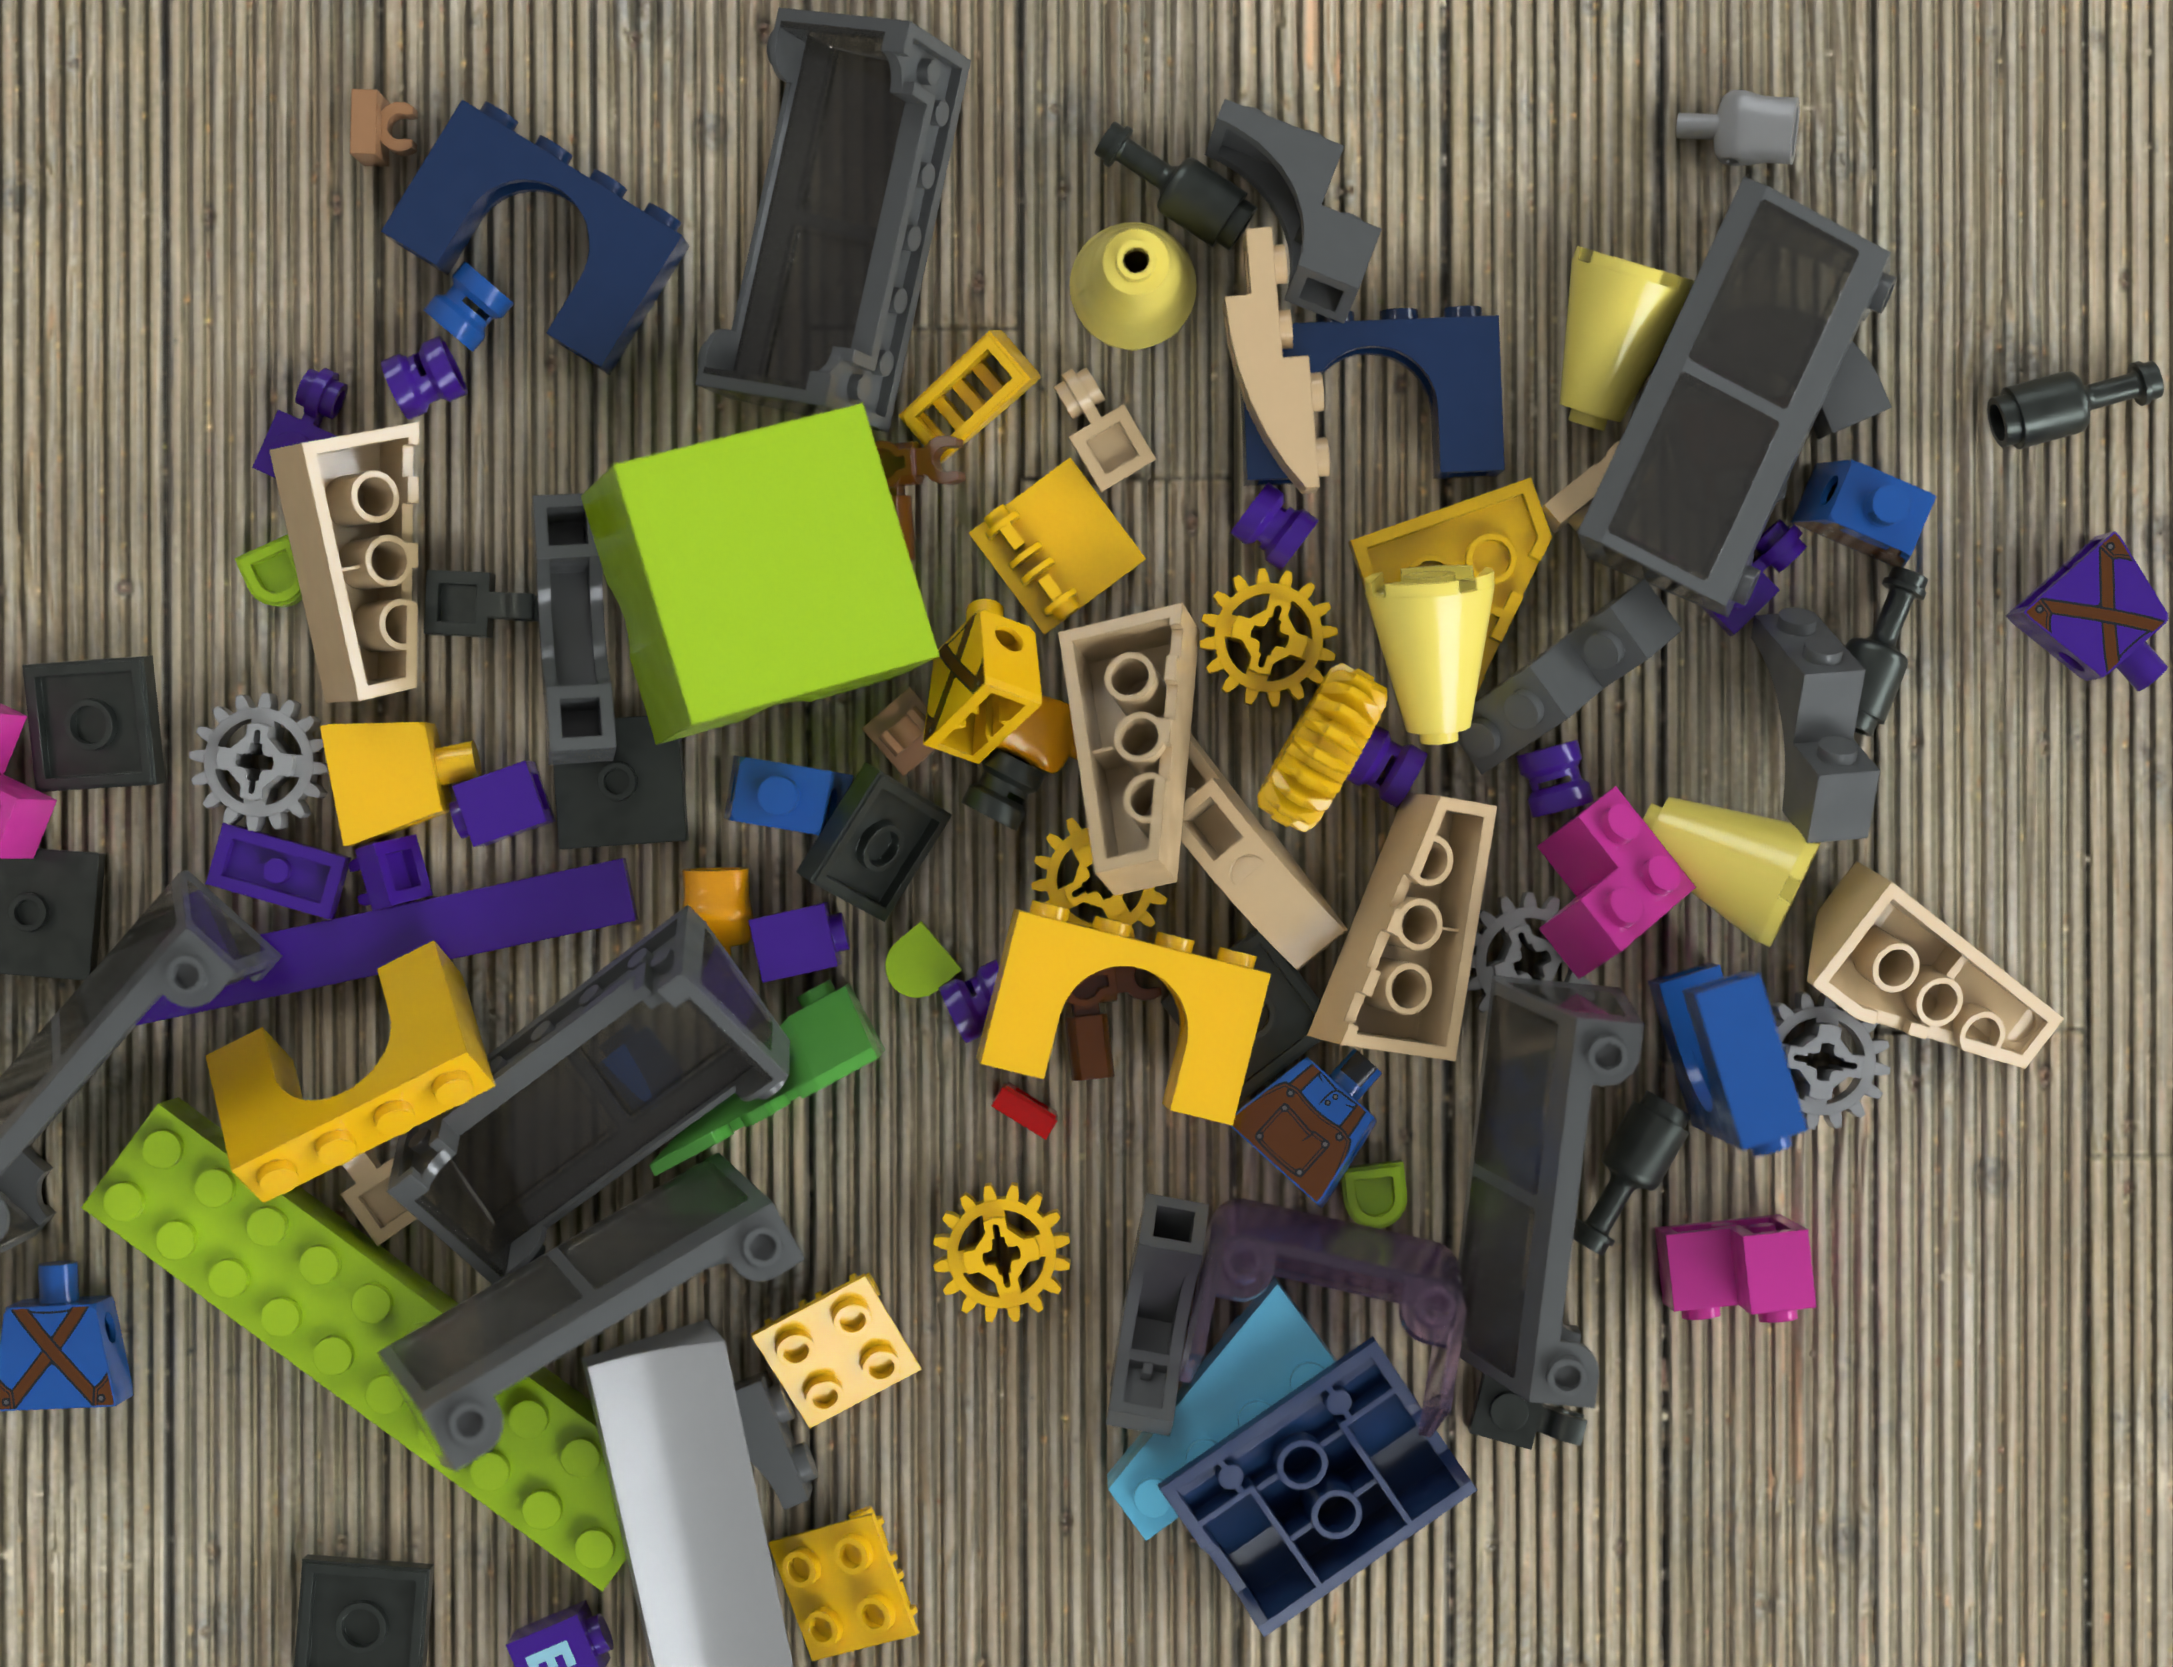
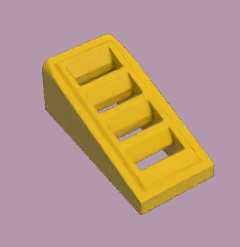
M989 330L898 416L919 441L926 446L931 439L945 435L926 414V411L934 405L954 428L955 431L950 436L962 439L963 444H966L1041 378V375L1002 330ZM992 355L1012 377L1006 384L986 362ZM972 372L992 393L993 396L987 402L966 379ZM953 389L974 413L967 420L947 398L946 394ZM960 448L947 449L943 452L940 463L946 461Z

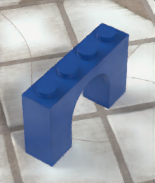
M1707 962L1648 981L1688 1114L1692 1115L1690 1118L1692 1126L1739 1148V1150L1751 1149L1753 1156L1768 1155L1792 1146L1791 1135L1808 1131L1760 973L1743 971L1724 977L1720 965Z

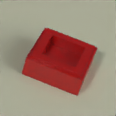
M1009 1081L1007 1084L1003 1083L992 1101L991 1107L1045 1140L1058 1121L1056 1110Z

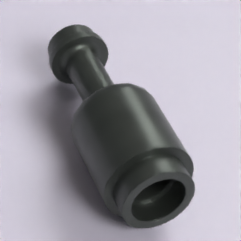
M1116 121L1113 122L1102 137L1094 153L1104 160L1103 164L1110 167L1117 161L1154 185L1160 193L1157 209L1161 214L1211 247L1218 243L1230 251L1245 231L1258 208L1246 200L1248 193L1195 158H1187L1178 166L1167 164L1130 139L1133 132L1131 127H1123Z
M2136 361L2129 364L2127 374L2084 385L2075 373L2068 371L2004 387L1999 396L1988 400L1987 416L1989 426L1995 441L2001 447L2013 445L2017 449H2023L2083 432L2090 423V411L2130 399H2134L2138 405L2144 406L2150 404L2154 399L2161 398L2164 392L2163 378L2159 367L2154 361L2144 363Z
M1892 566L1888 577H1884L1882 585L1888 588L1889 592L1871 635L1867 638H1852L1846 644L1847 650L1865 669L1855 733L1871 737L1877 724H1884L1908 666V660L1904 654L1897 650L1896 642L1913 600H1924L1927 594L1925 588L1928 579L1906 568Z
M1646 1090L1640 1103L1635 1101L1631 1103L1601 1157L1602 1163L1610 1171V1180L1587 1220L1581 1221L1576 1218L1573 1235L1575 1241L1601 1256L1605 1254L1609 1246L1614 1245L1615 1240L1609 1237V1232L1625 1204L1635 1190L1646 1189L1653 1191L1660 1185L1689 1135V1132L1684 1130L1692 1115Z

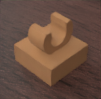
M351 89L350 154L363 166L389 167V150L400 156H409L417 153V144L412 139H396L392 135V129L394 124L401 119H418V111L412 105L405 102L390 104L377 89Z
M910 687L862 728L903 777L907 776L936 750L923 745L927 706Z

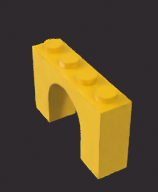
M1032 900L1029 912L1016 908L1013 909L976 1059L980 1064L1044 1079L1060 1014L1074 988L1085 978L1097 971L1117 966L1137 967L1151 972L1163 982L1175 1001L1179 1015L1178 1042L1162 1104L1171 1111L1233 1126L1271 976L1270 973L1254 968L1257 956L1219 947L1216 959L1192 953L1194 940L1157 931L1154 943L1131 938L1130 933L1133 925L1099 916L1094 917L1092 927L1068 922L1070 909Z
M435 940L377 968L391 1020L389 1041L381 1059L372 1071L345 1092L320 1100H304L293 1059L263 1027L205 1055L231 1171L263 1203L293 1190L295 1187L338 1165L349 1162L354 1157L396 1136L405 1134L412 1128L455 1106L462 1105L471 1098L496 1086L463 975Z

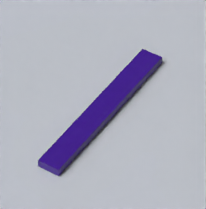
M626 858L260 934L261 937L283 955L262 980L254 982L246 976L231 980L213 1000L198 1007L179 1006L162 995L136 1026L378 975L377 968L433 940L451 960L638 920Z

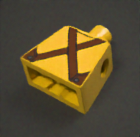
M978 599L969 603L966 608V622L938 649L939 657L933 659L923 735V745L976 764H980L1042 705L1036 634L1029 626L1004 617V607L992 599Z

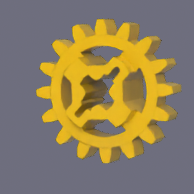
M1260 568L1256 574L1255 585L1248 586L1247 582L1240 575H1237L1232 579L1233 589L1236 594L1230 598L1228 595L1217 591L1212 599L1221 609L1219 615L1203 614L1200 621L1205 626L1214 629L1212 637L1199 641V649L1214 651L1216 659L1211 661L1205 668L1207 674L1223 670L1228 677L1224 681L1221 691L1227 694L1237 685L1245 688L1244 704L1249 706L1255 701L1258 693H1266L1270 708L1279 706L1280 691L1287 690L1296 701L1304 698L1300 682L1306 679L1313 684H1321L1324 678L1320 671L1315 668L1317 662H1333L1336 657L1335 653L1323 647V640L1338 634L1337 627L1322 626L1320 620L1331 609L1329 602L1313 606L1308 599L1313 594L1315 585L1309 582L1299 591L1291 588V571L1286 570L1278 583H1270L1266 568ZM1268 596L1264 610L1251 618L1232 614L1237 607L1247 600ZM1291 603L1299 609L1306 619L1310 638L1296 632L1288 617ZM1274 610H1276V635L1285 639L1284 647H1274L1263 659L1262 666L1259 667L1258 662L1261 653L1258 651L1260 642L1257 639L1251 638V630H1261L1273 617ZM1225 638L1239 643L1248 659L1245 674L1232 662L1226 648ZM1289 658L1303 662L1301 667L1292 675L1276 681H1267L1272 666L1279 661Z
M1071 817L1066 820L1067 829L1070 834L1066 839L1062 840L1060 837L1049 833L1046 839L1055 850L1052 857L1035 856L1034 859L1035 864L1047 870L1046 878L1038 879L1031 883L1033 890L1047 891L1049 900L1044 903L1071 909L1085 902L1103 908L1108 919L1130 925L1140 921L1146 926L1153 927L1156 922L1146 910L1150 903L1166 905L1167 897L1155 891V887L1143 889L1137 904L1129 912L1123 900V894L1116 896L1111 894L1109 897L1102 898L1101 894L1095 890L1089 893L1084 891L1074 896L1072 892L1082 887V883L1090 878L1087 867L1093 863L1088 827L1081 829L1079 824ZM1072 848L1079 862L1074 880L1058 889L1057 875L1060 863L1066 853ZM1069 911L1068 922L1092 927L1093 922L1083 920ZM1133 928L1130 933L1131 938H1135Z
M992 1182L985 1183L984 1199L977 1202L967 1192L961 1195L960 1201L964 1209L962 1215L949 1210L945 1211L942 1220L952 1229L951 1234H935L933 1245L947 1250V1255L935 1260L933 1267L936 1272L950 1271L952 1275L943 1287V1292L946 1296L954 1294L959 1290L965 1294L961 1311L967 1314L979 1303L985 1306L986 1322L992 1323L997 1315L998 1308H1007L1012 1322H1017L1020 1318V1305L1028 1303L1038 1313L1044 1309L1043 1300L1040 1295L1043 1289L1050 1293L1059 1294L1062 1285L1052 1275L1053 1271L1069 1270L1071 1260L1063 1255L1056 1254V1249L1069 1244L1070 1235L1067 1232L1054 1233L1052 1227L1061 1218V1213L1058 1209L1048 1211L1045 1214L1038 1210L1042 1201V1193L1036 1191L1027 1201L1019 1199V1185L1012 1182L1006 1196H997L996 1189ZM1006 1211L1016 1212L1026 1217L1039 1231H1022L1008 1222ZM982 1215L984 1231L977 1242L965 1244V1247L959 1248L961 1237L972 1221ZM995 1225H998L1000 1236L1004 1237L1006 1245L1008 1247L1018 1246L1020 1250L1012 1254L1008 1273L1009 1279L1005 1277L1004 1267H1000L997 1257L987 1258L985 1253L992 1250L996 1232ZM1045 1256L1044 1264L1037 1277L1026 1287L1022 1288L1020 1274L1027 1263L1039 1260L1040 1257ZM966 1273L968 1275L981 1273L996 1283L998 1293L979 1287Z

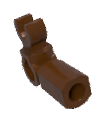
M948 435L937 436L931 439L924 448L917 441L898 443L883 440L875 441L911 561L916 560L912 496L905 495V486L920 485L925 477H929L932 481L944 485H958L965 481L966 475L964 472H945L940 464V458L947 449L964 447L962 439Z
M1117 966L1097 971L1080 982L1067 998L1066 1002L1072 1006V1016L1065 1017L1072 1081L1115 1076L1108 1012L1100 1013L1099 1003L1116 1002L1118 1000V993L1126 992L1132 998L1144 1001L1154 1000L1162 995L1160 987L1144 989L1138 986L1134 978L1137 967Z

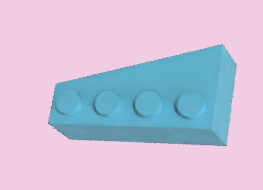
M1274 1274L1260 1288L1258 1295L1240 1316L1238 1315L1222 1334L1220 1341L1201 1364L1197 1365L1183 1381L1181 1388L1177 1391L1174 1422L1170 1436L1142 1431L1107 1473L1109 1492L1146 1541L1179 1517L1159 1490L1157 1484L1337 1361Z

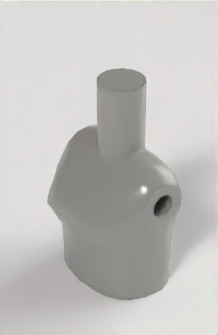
M1732 90L1723 96L1717 114L1679 112L1676 136L1681 139L1713 140L1715 156L1725 165L1747 166L1761 163L1793 165L1799 127V97L1763 96L1746 90Z

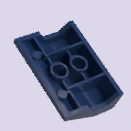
M1373 1336L1157 1484L1159 1490L1200 1548L1212 1558L1236 1592L1264 1637L1477 1491Z

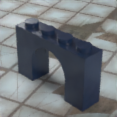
M461 100L381 232L400 247L448 276L483 218L501 201L526 192L549 193L569 201L580 210L585 220L589 235V254L581 277L546 334L559 345L610 375L689 248L684 237L677 232L682 223L665 210L650 202L645 210L642 211L624 200L623 196L627 189L605 173L594 169L590 177H587L569 166L568 164L573 156L548 138L540 135L534 144L514 132L518 121L493 104L485 101L479 110L466 101Z
M1468 305L1444 308L1443 317L1418 318V309L1393 308L1380 311V320L1354 321V312L1349 311L1344 324L1317 313L1316 322L1292 323L1293 348L1282 349L1283 358L1309 356L1310 373L1321 372L1323 374L1334 364L1350 357L1375 355L1398 362L1418 379L1426 392L1431 411L1433 479L1497 477L1505 470L1499 315L1482 316V307ZM1240 391L1244 486H1264L1268 482L1272 485L1293 484L1264 444L1246 408Z

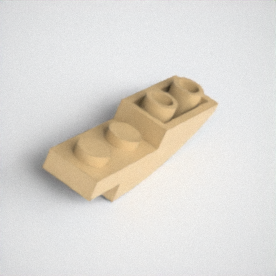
M1272 227L1249 228L1245 230L1242 240L1247 295L1225 296L1222 305L1227 345L1234 374L1246 408L1264 444L1281 470L1301 494L1315 493L1320 487L1319 477L1330 475L1327 437L1316 438L1314 412L1324 411L1322 373H1310L1309 356L1283 358L1282 349L1293 348L1290 309L1279 310L1277 284H1287L1288 282L1285 244L1273 245Z
M1190 734L1181 841L1249 922L1296 970H1300L1346 933L1348 929L1274 832L1263 828L1194 736Z

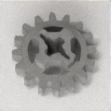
M262 693L258 707L255 706L250 696H236L235 706L237 712L235 713L226 707L216 706L212 711L219 725L216 728L199 726L196 730V733L207 741L205 750L189 752L190 759L204 763V772L198 773L191 778L192 784L209 785L212 790L203 801V805L206 808L227 806L222 822L228 825H236L246 815L248 831H262L266 823V817L269 818L275 830L286 829L289 827L287 813L289 811L299 818L309 817L311 811L305 802L308 796L325 798L328 793L321 785L316 783L318 775L329 774L327 763L320 762L319 753L324 752L322 739H314L312 735L320 725V719L316 716H308L301 720L297 719L301 703L296 700L286 701L278 710L277 696L271 693ZM247 724L246 736L231 748L225 747L234 732ZM285 728L297 740L302 755H296L283 740ZM263 754L273 757L274 764L272 770L266 769L261 771L258 768L251 767L252 756ZM223 770H228L240 784L239 796L228 785ZM292 777H298L299 780L292 791L283 799L273 803V800H277L278 788Z
M1523 892L1520 899V907L1515 908L1507 896H1501L1497 898L1498 915L1494 917L1492 914L1480 910L1479 922L1483 928L1480 933H1476L1471 964L1474 975L1469 977L1467 991L1478 989L1482 991L1483 994L1475 1005L1480 1012L1488 1011L1492 975L1532 979L1528 973L1514 970L1513 963L1518 962L1522 958L1520 951L1522 947L1521 942L1524 943L1528 950L1541 952L1542 959L1534 964L1536 973L1534 978L1536 980L1553 981L1559 964L1565 961L1547 939L1533 935L1525 918H1536L1547 922L1558 913L1560 899L1549 896L1542 907L1537 908L1534 892ZM1500 931L1504 942L1498 957L1486 963L1489 945L1494 936ZM1568 967L1564 982L1594 985L1584 977L1578 979Z
M1797 992L1795 993L1794 1001L1795 1009L1791 1010L1785 1004L1779 1002L1774 1003L1772 1009L1778 1019L1775 1024L1789 1070L1797 1080L1795 1089L1799 1093L1798 1099L1808 1129L1815 1130L1819 1123L1820 1115H1823L1828 1126L1835 1129L1841 1128L1842 1111L1846 1110L1851 1115L1862 1118L1866 1114L1859 1100L1864 1095L1880 1099L1883 1093L1872 1084L1874 1075L1890 1074V1067L1876 1062V1054L1889 1048V1043L1887 1040L1870 1037L1869 1033L1875 1029L1878 1023L1874 1025L1855 1019L1842 1008L1838 1007L1837 1009L1836 1004L1822 993L1818 997L1817 1005H1814L1808 993ZM1805 1021L1803 1033L1789 1043L1783 1042L1791 1029ZM1839 1023L1853 1037L1858 1054L1850 1053L1840 1039L1842 1028L1838 1027ZM1821 1051L1829 1054L1831 1058L1841 1060L1842 1064L1829 1063L1828 1066H1818L1816 1069L1808 1066L1806 1062L1794 1059V1056H1808V1053L1816 1054ZM1848 1077H1853L1850 1085L1841 1094L1832 1098L1833 1088Z

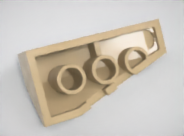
M1857 861L1817 911L1806 981L1857 1020L1874 1025L1878 1023L1902 1030L1908 1035L1925 1040L1926 1038L1956 1046L1969 1053L2026 1069L2064 1020L2062 1016L1895 883Z

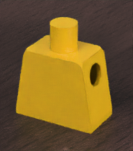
M351 723L320 726L343 846L368 844L449 813V803L452 801L448 784L468 781L482 775L480 757L475 742L468 741L441 747L438 730L434 723Z

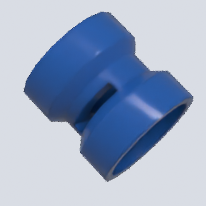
M464 261L452 275L453 285L445 295H435L423 310L474 352L485 339L486 326L492 319L503 318L514 303ZM466 296L479 307L476 312L462 301Z

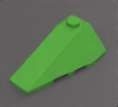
M829 979L796 997L802 1009L788 1016L780 1025L790 1040L789 1076L783 1086L774 1095L764 1100L757 1098L745 1102L736 1095V1092L678 1133L649 1164L654 1176L718 1144L733 1135L736 1130L744 1126L754 1125L773 1115L799 1096L804 1099L878 1059L885 1051V1048L850 983L836 990Z

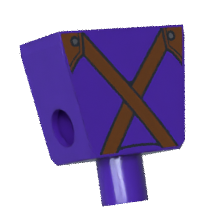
M2116 531L2095 536L2006 615L2012 624L2085 681L2102 679L2117 668L2136 691H2141L2156 681L2168 668L2165 662L2146 642L2147 639L2169 620L2168 613Z

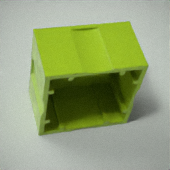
M863 403L613 464L581 495L607 585L612 590L625 619L629 640V658L656 745L741 722L774 705L788 702H812L891 680L939 657Z

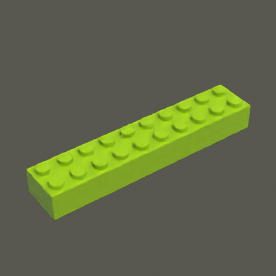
M179 1097L156 1105L81 1208L603 1592L626 1561V1554L591 1401L543 1366L494 1396L502 1412L503 1428L501 1436L493 1448L457 1471L442 1466L377 1352L459 1303L383 1247L377 1246L371 1238L300 1186L263 1203L231 1171L223 1132L219 1126Z

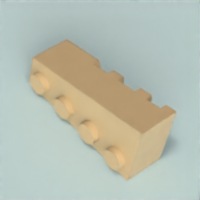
M420 422L269 450L325 703L362 701L417 688L418 604L412 601V569L418 568V543H413V504L419 503V477L413 476L414 446L419 445Z
M1183 602L1058 632L1094 870L1098 878L1114 896L1177 882L1200 629Z
M1407 793L1398 808L1307 1036L1339 1045L1456 1061L1497 806L1444 796Z

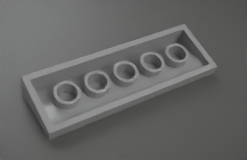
M706 1319L583 1357L582 1363L651 1667H794L724 1339Z

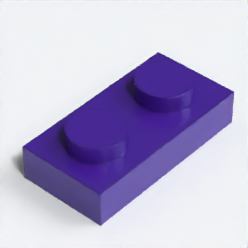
M223 823L205 884L322 918L334 919L349 869L348 864L351 862L352 857L261 831H248V828Z

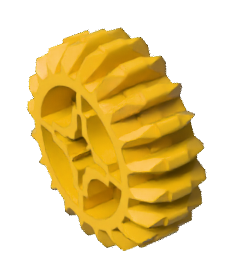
M1344 663L1329 669L1286 739L1257 794L1258 807L1269 813L1271 819L1285 827L1291 826L1301 832L1314 828L1317 822L1321 820L1336 794L1340 791L1344 781L1351 773L1353 766L1373 734V730L1386 707V702L1388 701L1387 688L1374 681V676L1360 668L1353 669Z

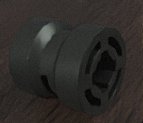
M995 748L982 761L984 772L979 782L969 785L961 803L1017 831L1025 816L1024 802L1029 794L1038 791L1046 774Z

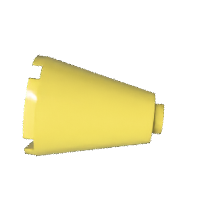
M1120 223L1095 234L1078 253L1070 276L1071 301L1078 318L1088 333L1108 346L1131 351L1157 345L1176 334L1189 317L1196 297L1195 269L1185 248L1165 230L1146 223ZM1127 269H1138L1142 272L1132 273Z
M1576 247L1571 263L1559 403L1571 408L1568 417L1569 421L1605 431L1608 420L1622 421L1660 357L1695 280L1615 256H1609L1584 247Z
M1473 565L1410 567L1400 569V582L1384 584L1383 572L1365 577V596L1406 731L1412 734H1419L1421 744L1440 745L1458 741V732L1471 727L1495 587L1493 569L1485 567L1476 578H1473Z
M1668 797L1663 807L1651 803L1643 821L1696 886L1691 893L1756 943L1759 942L1771 947L1821 842L1807 843L1800 831L1791 822L1674 797Z

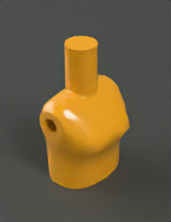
M1042 696V705L996 748L1013 754L1026 763L1049 773L1059 772L1069 757L1078 760L1069 704L1051 697Z
M708 867L683 869V908L689 905L707 923L731 957V947L746 944L752 939L748 921L754 919L749 895V868ZM704 942L703 947L706 948L707 984H732V979Z

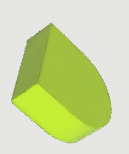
M288 534L234 558L247 588L260 602L274 607H289L302 601Z
M920 921L890 948L885 962L886 975L890 984L899 993L912 998H922L939 990L940 986L946 984L962 970L961 966L923 921Z
M1402 1160L1349 1166L1340 1181L1344 1207L1349 1216L1363 1227L1370 1229L1388 1227L1402 1216L1406 1208L1407 1188L1404 1162Z

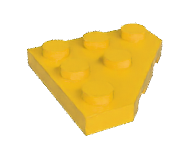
M1530 477L1350 540L1348 544L1364 590L1365 577L1383 572L1384 584L1400 582V569L1435 565H1473V578H1476L1485 567L1493 569L1495 587L1477 687L1478 693L1486 671L1499 644L1503 641L1537 565L1547 550L1552 535L1532 478Z

